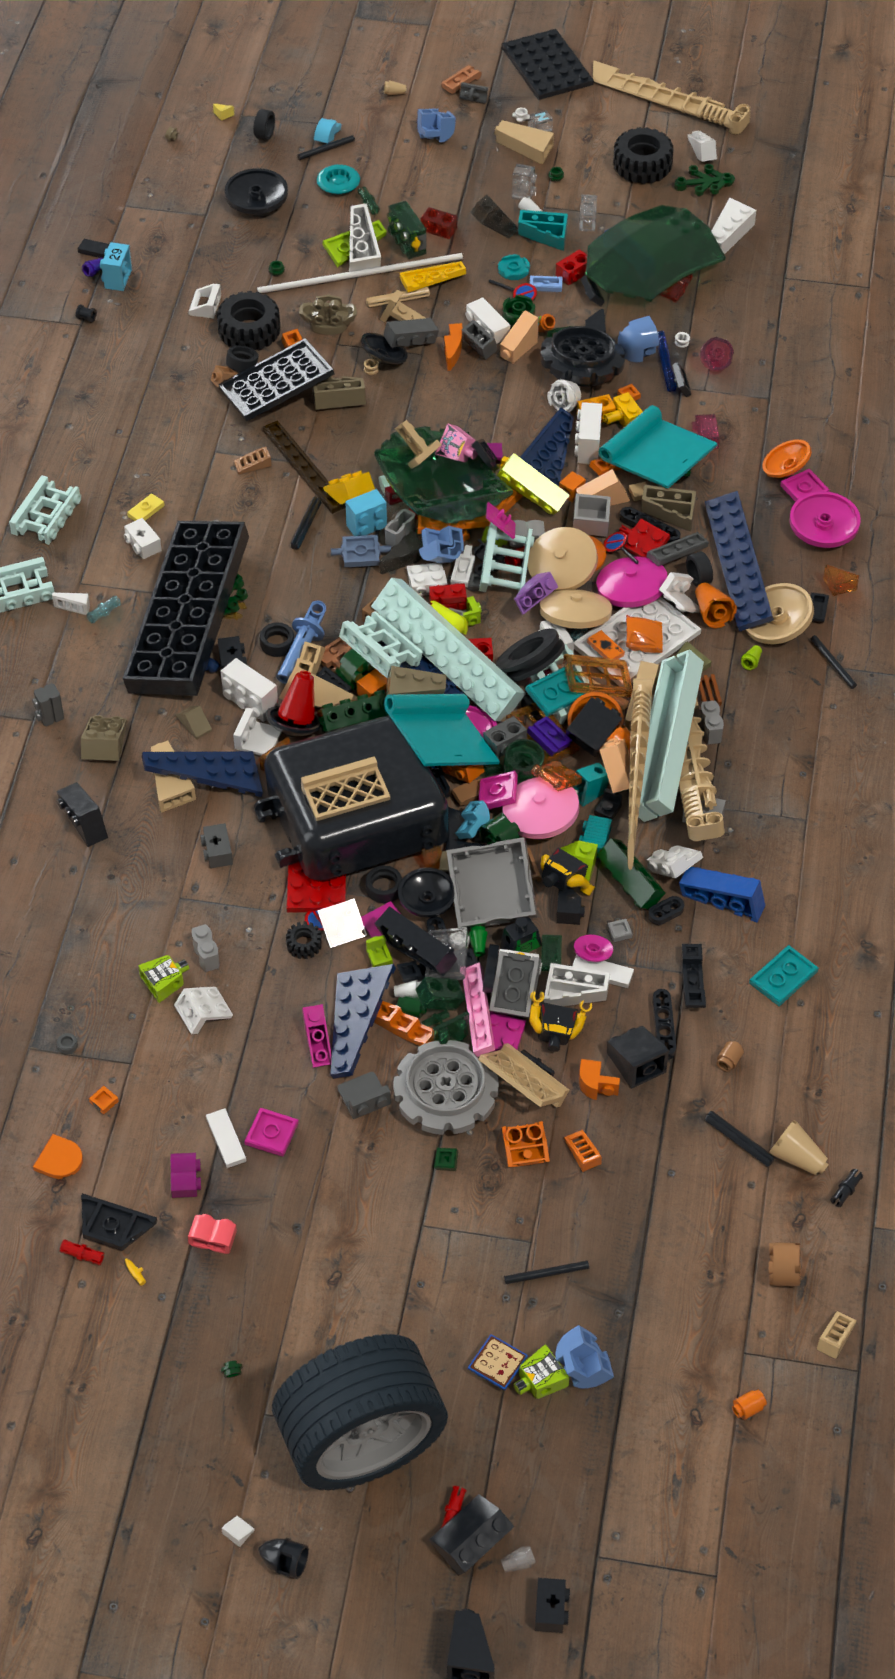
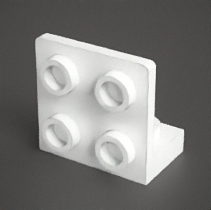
M670 572L659 589L664 594L663 597L671 602L673 601L676 604L675 607L681 612L701 613L699 606L684 594L690 588L693 578L687 574Z
M246 707L233 734L234 746L237 750L253 751L254 754L267 757L269 752L275 748L281 732L272 725L257 722L256 717H254V710Z
M216 987L184 988L174 1004L191 1034H198L206 1020L231 1019L233 1016Z

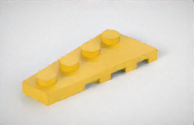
M462 261L400 272L399 274L400 280L407 292H412L465 275L466 268Z

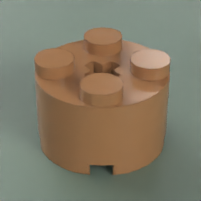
M770 1243V1285L800 1286V1243Z

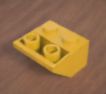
M361 470L352 473V475L349 473L341 476L340 479L336 478L328 481L329 485L323 487L324 491L339 504H344L347 500L375 490L370 473H362Z

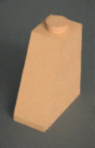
M527 311L522 313L501 342L500 357L514 363L538 343V317Z
M613 469L576 489L578 494L611 497L610 506L630 501L625 488Z

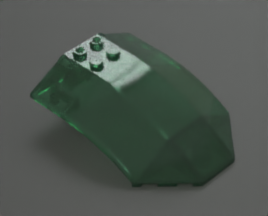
M660 205L622 220L590 243L587 250L585 275L607 293L613 294L615 291L624 293L623 296L636 298V296L643 297L646 301L652 302L657 295L677 281L698 270L725 261L726 257L711 229L692 214L691 211L686 208Z
M427 426L414 428L417 434L425 440L427 446L437 439L440 442L445 431L440 428V431H433L431 427ZM393 432L390 435V439H386L381 444V449L374 451L376 460L394 492L417 515L444 523L456 524L462 520H474L476 517L484 516L488 502L493 506H497L513 494V490L484 463L479 455L475 459L468 458V461L465 463L436 455L435 450L422 463L411 469L408 463L416 455L398 432Z

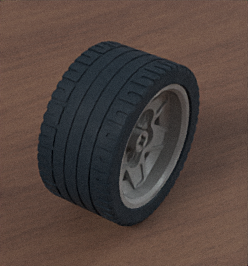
M395 1334L373 1335L372 1337L367 1336L363 1339H355L352 1342H346L344 1345L336 1346L334 1349L318 1355L317 1358L311 1359L307 1364L302 1365L299 1370H296L293 1375L283 1382L272 1402V1413L301 1481L305 1485L319 1490H338L355 1487L356 1485L365 1484V1482H371L376 1478H381L385 1474L392 1473L393 1470L408 1464L411 1460L417 1458L419 1454H422L425 1449H428L441 1435L448 1420L447 1409L416 1343L405 1336Z

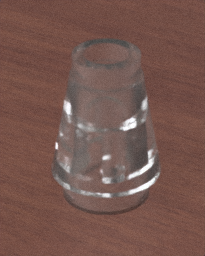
M530 1545L527 1547L522 1546L501 1559L505 1573L532 1568L531 1565L536 1563Z

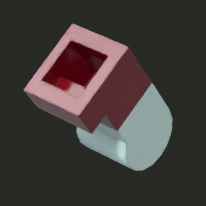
M393 473L378 477L380 488L389 505L404 501V488L396 481ZM397 494L399 496L396 499H392V495Z

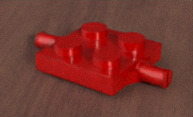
M640 519L632 529L624 525L619 529V532H624L628 537L623 548L637 557L648 558V551L665 545L670 539V534L643 519Z

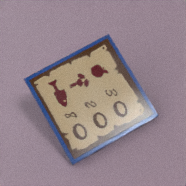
M491 1334L468 1366V1370L505 1391L519 1371L521 1364L528 1358V1355Z

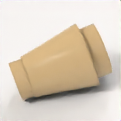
M391 80L385 81L384 94H387V96L406 93V85Z

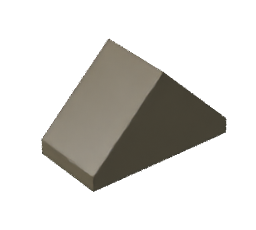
M200 705L190 706L176 714L178 720L196 740L212 731Z

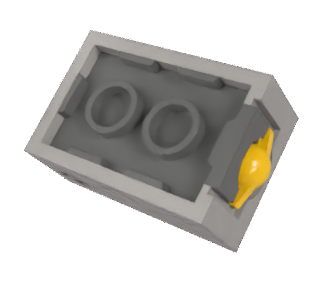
M500 951L489 1011L508 1016L530 1018V1009L533 1004L530 994L537 990L542 961L539 957L532 956L531 958V956H527L522 952L508 954L507 952Z

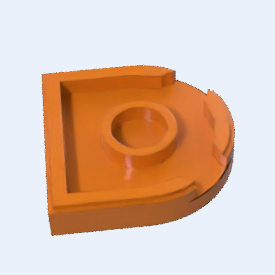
M52 1134L35 1162L33 1169L54 1179H63V1177L75 1175L83 1163L82 1151L73 1141Z

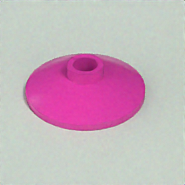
M584 935L575 941L574 951L582 959L601 962L612 956L613 946L604 937Z

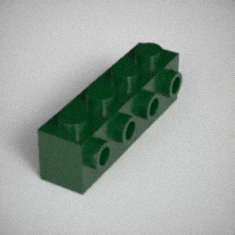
M385 689L375 691L374 696L370 697L367 694L356 696L357 700L351 701L350 698L340 700V704L333 706V703L322 705V709L317 710L322 732L388 716L389 714L384 706Z
M611 838L597 854L601 859V864L611 871L612 877L622 884L624 892L632 896L634 904L640 909H650L666 894L635 856L632 870H629L628 847L622 840Z

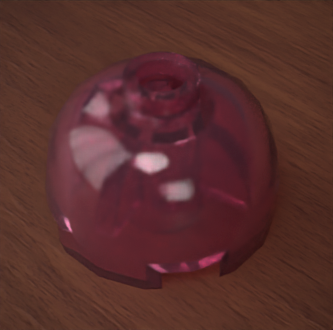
M710 338L700 349L701 363L711 371L726 369L732 363L733 347L726 339Z

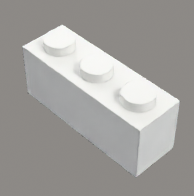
M483 297L466 305L465 315L468 321L475 320L495 338L496 344L504 340L510 331V324Z

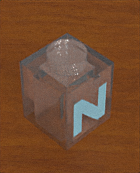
M547 110L530 115L528 127L552 132L553 119Z

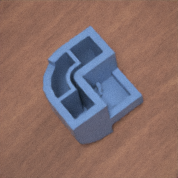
M418 109L417 126L420 138H436L439 143L451 138L456 118L451 112H438V109Z
M650 316L628 322L629 325L622 332L619 331L618 344L624 349V359L630 362H643L644 356L656 353L659 337L656 326Z
M447 526L440 531L429 528L421 530L423 547L419 549L420 556L426 561L449 563L456 560L461 552L464 551L461 528Z
M580 1325L568 1331L561 1338L555 1352L556 1360L564 1365L565 1372L572 1378L573 1386L592 1388L607 1382L614 1375L607 1352H602L595 1342L597 1337Z

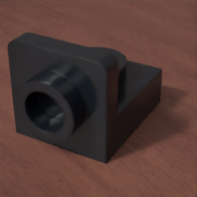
M606 788L602 800L594 810V815L613 820L622 806V795L618 792L613 793L612 790Z

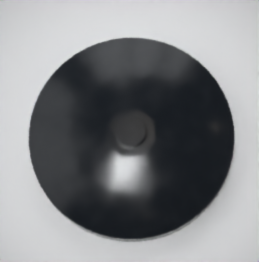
M253 168L240 171L233 175L225 185L227 203L233 209L246 214L257 215L272 212L281 207L288 197L286 180L280 174L268 169Z

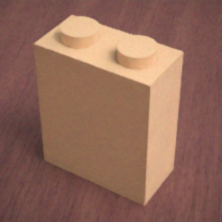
M618 737L609 739L600 749V753L612 792L616 793L629 789L630 755L625 739L619 740Z

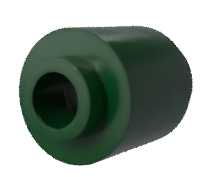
M405 995L404 997H399L397 1006L401 1007L402 1012L416 1018L426 1015L428 1005L425 1003L424 998Z

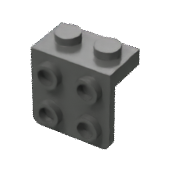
M374 1072L366 1073L338 1085V1092L353 1119L391 1104L388 1086L382 1087Z

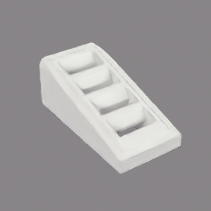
M52 593L54 607L89 615L90 602L88 594Z

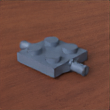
M377 535L342 537L343 544L341 548H331V556L342 555L344 567L380 565L379 557L381 553H391V545L380 546Z

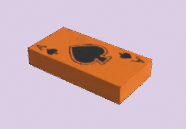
M602 630L587 638V643L610 664L625 654V651Z

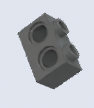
M513 716L483 732V739L498 758L526 743L527 729Z

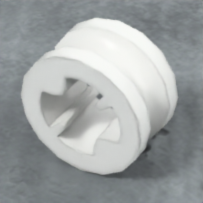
M685 332L677 333L674 341L675 345L681 348L687 347L690 336Z

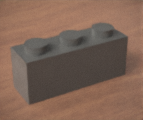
M431 318L392 321L386 323L383 336L391 348L432 344L436 342L439 329Z

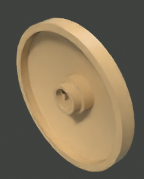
M560 527L549 530L536 539L529 551L527 567L531 578L536 574L551 572L558 585V588L553 592L577 589L584 585L594 574L598 563V553L593 540L585 532L572 527Z
M789 583L765 587L774 621L746 629L747 634L752 639L764 644H780L796 638L807 629L813 619L814 606L810 595L802 587Z
M576 589L559 590L550 593L540 601V614L544 619L558 626L578 629L592 628L606 623L611 618L612 605L605 597L594 592Z

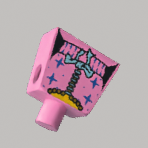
M447 424L440 441L442 445L436 450L435 454L465 463L468 461V458L475 459L478 455L471 445L475 442V439L458 426Z

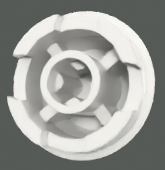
M567 380L555 381L551 384L552 387L547 393L550 406L553 405L557 411L561 407L570 412L577 405V401L581 400L579 386Z

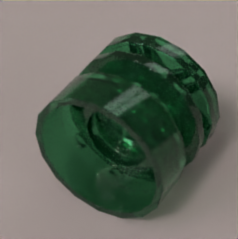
M519 739L510 743L506 749L502 774L516 771L518 775L517 785L528 779L541 777L545 757L542 747L528 739Z

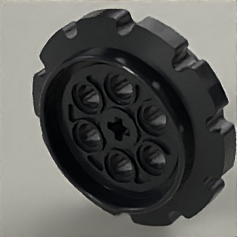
M573 326L564 328L553 333L552 337H547L541 344L540 361L543 367L550 369V373L557 379L571 381L580 387L597 386L612 380L613 375L617 376L622 372L625 363V352L622 346L615 344V340L607 333L592 327Z

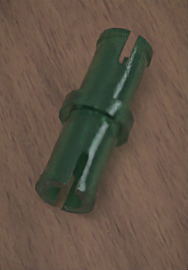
M363 186V190L359 188L358 194L363 199V204H367L372 215H376L374 210L376 213H379L380 208L376 204L374 196L370 195L366 187Z

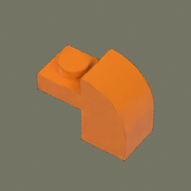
M581 1059L579 1072V1087L587 1097L597 1100L598 1093L606 1096H618L620 1078L601 1076V1061Z

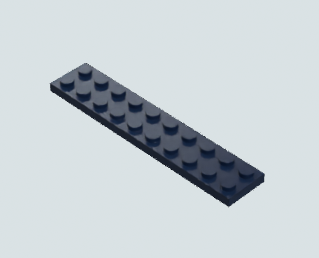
M738 491L705 501L729 596L737 606V611L734 615L739 632L774 621Z

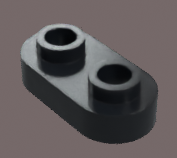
M671 896L649 909L648 915L650 922L655 925H662L678 917L684 911V901L680 897Z

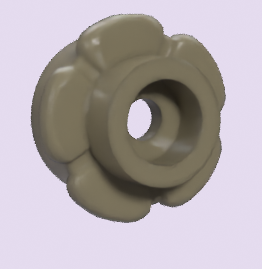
M170 126L165 134V138L169 142L171 140L175 141L178 136L176 127L172 128Z

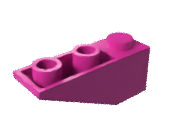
M323 1004L303 1007L302 1014L313 1068L331 1065L332 1055Z

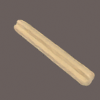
M424 287L412 292L401 291L402 295L399 301L429 297L430 290L428 287ZM394 293L369 297L366 300L367 306L386 305Z

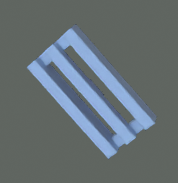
M530 276V284L534 285L537 291L562 292V277Z

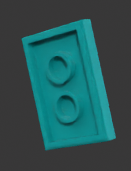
M569 665L527 685L525 688L526 692L546 717L572 705L580 696L590 693Z
M788 945L749 980V984L780 1006L818 972L819 967Z

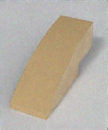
M304 642L300 659L297 658L295 666L316 675L325 648Z

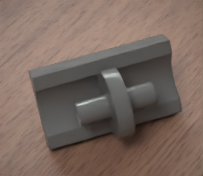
M461 83V99L471 102H487L488 87Z

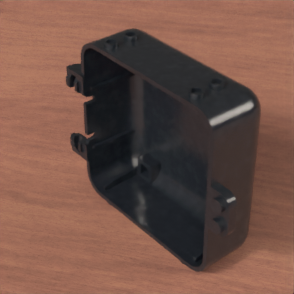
M389 715L277 747L270 751L265 759L264 767L269 797L257 801L254 804V811L261 823L265 822L267 816H271L272 819L280 817L281 825L293 848L281 849L275 853V858L280 868L299 862L304 874L310 879L318 881L328 880L429 850L444 844L449 838V813L446 799L450 796V786L440 770H431L429 766L422 764ZM375 756L377 767L390 794V800L316 821L306 795L303 794L301 789V777ZM375 774L366 777V780L373 783L377 779ZM353 780L348 782L347 785L356 788L359 782ZM362 784L359 790L368 793L371 787ZM333 786L329 790L338 793L341 787ZM344 789L341 795L350 798L353 792ZM374 789L372 795L377 797L384 795L383 791ZM315 791L310 794L319 799L322 793ZM356 794L353 800L361 802L366 797ZM325 795L323 801L330 804L334 800V797ZM338 799L335 806L344 807L347 802ZM319 805L317 808L319 814L328 810L327 807Z

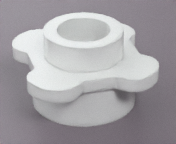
M518 108L513 113V117L517 119V122H524L526 119H530L528 110L525 108Z

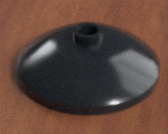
M365 333L362 335V347L370 357L379 363L395 365L406 361L408 357L406 350L403 347L391 348L383 335L377 333Z
M280 706L271 707L266 712L268 722L279 732L289 737L310 735L317 732L321 727L319 718L316 715L311 724L299 725L294 724L292 719L288 718V721L280 718L278 715Z
M416 869L408 873L399 884V901L413 915L435 917L448 911L454 904L455 893L452 879L447 873L439 869Z

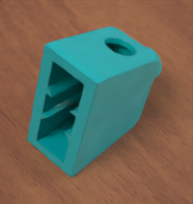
M595 763L576 771L573 788L578 791L579 804L582 807L603 795L604 790L608 787L609 779L606 769L600 763Z

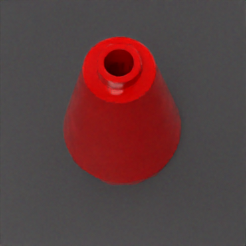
M303 670L296 673L278 709V715L283 720L288 721L289 718L294 720V724L299 725L311 724L312 720L314 721V677L310 672Z

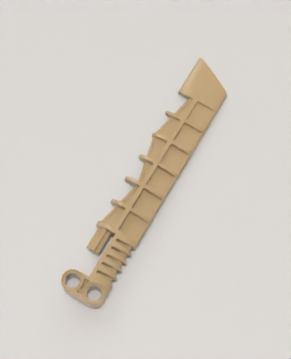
M593 61V80L596 83L679 110L683 113L691 114L697 118H703V120H708L715 124L719 123V125L729 128V132L732 134H740L750 122V106L747 104H740L732 111L724 108L725 104L714 101L711 97L696 96V92H692L690 95L681 93L680 87L671 90L665 87L666 83L664 82L659 84L650 78L635 76V73L630 75L618 73L619 68Z
M633 679L628 826L629 870H632L634 862L636 832L650 729L653 679Z
M696 698V703H695V708H694V709H696V708L699 707V706H698L697 698ZM694 716L679 781V790L686 818L688 837L693 841H701L721 837L725 833L721 813L710 812L703 814L701 801L704 800L705 807H709L710 810L713 809V806H717L715 799L717 789L711 783L714 777L713 774L703 769L710 765L711 762L708 758L701 757V753L707 750V746L702 744L704 732L698 725L701 722V718Z

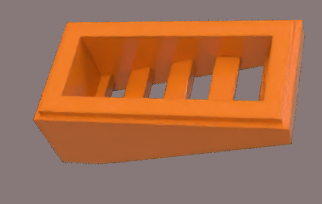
M583 1130L564 1137L582 1172L601 1165L602 1157ZM581 1137V1140L576 1141L574 1143L572 1142V1140ZM582 1143L585 1144V1145H583V1146H581V1147H578V1148L576 1147L577 1145H580V1144H582ZM588 1149V1151L580 1153V1151Z

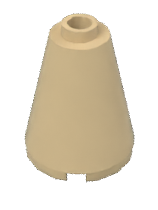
M795 1120L791 1122L769 1151L771 1155L814 1175L817 1172L822 1174L829 1165L826 1163L828 1158Z

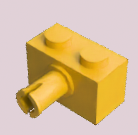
M627 392L613 397L616 411L604 414L603 419L607 425L619 421L625 427L643 411Z

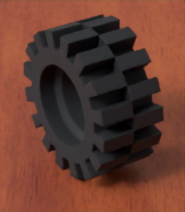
M304 921L303 925L300 922H297V926L293 924L286 934L288 952H292L293 957L297 955L298 959H301L302 956H304V959H308V955L312 958L314 953L318 954L319 949L321 950L322 936L318 926L314 927V924L311 922L307 925V921ZM301 937H309L312 939L309 943L301 944L297 942V939Z

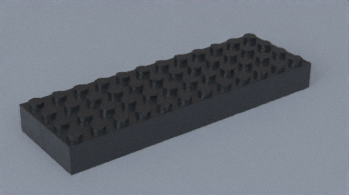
M177 521L123 676L128 693L198 696L249 539L245 522Z

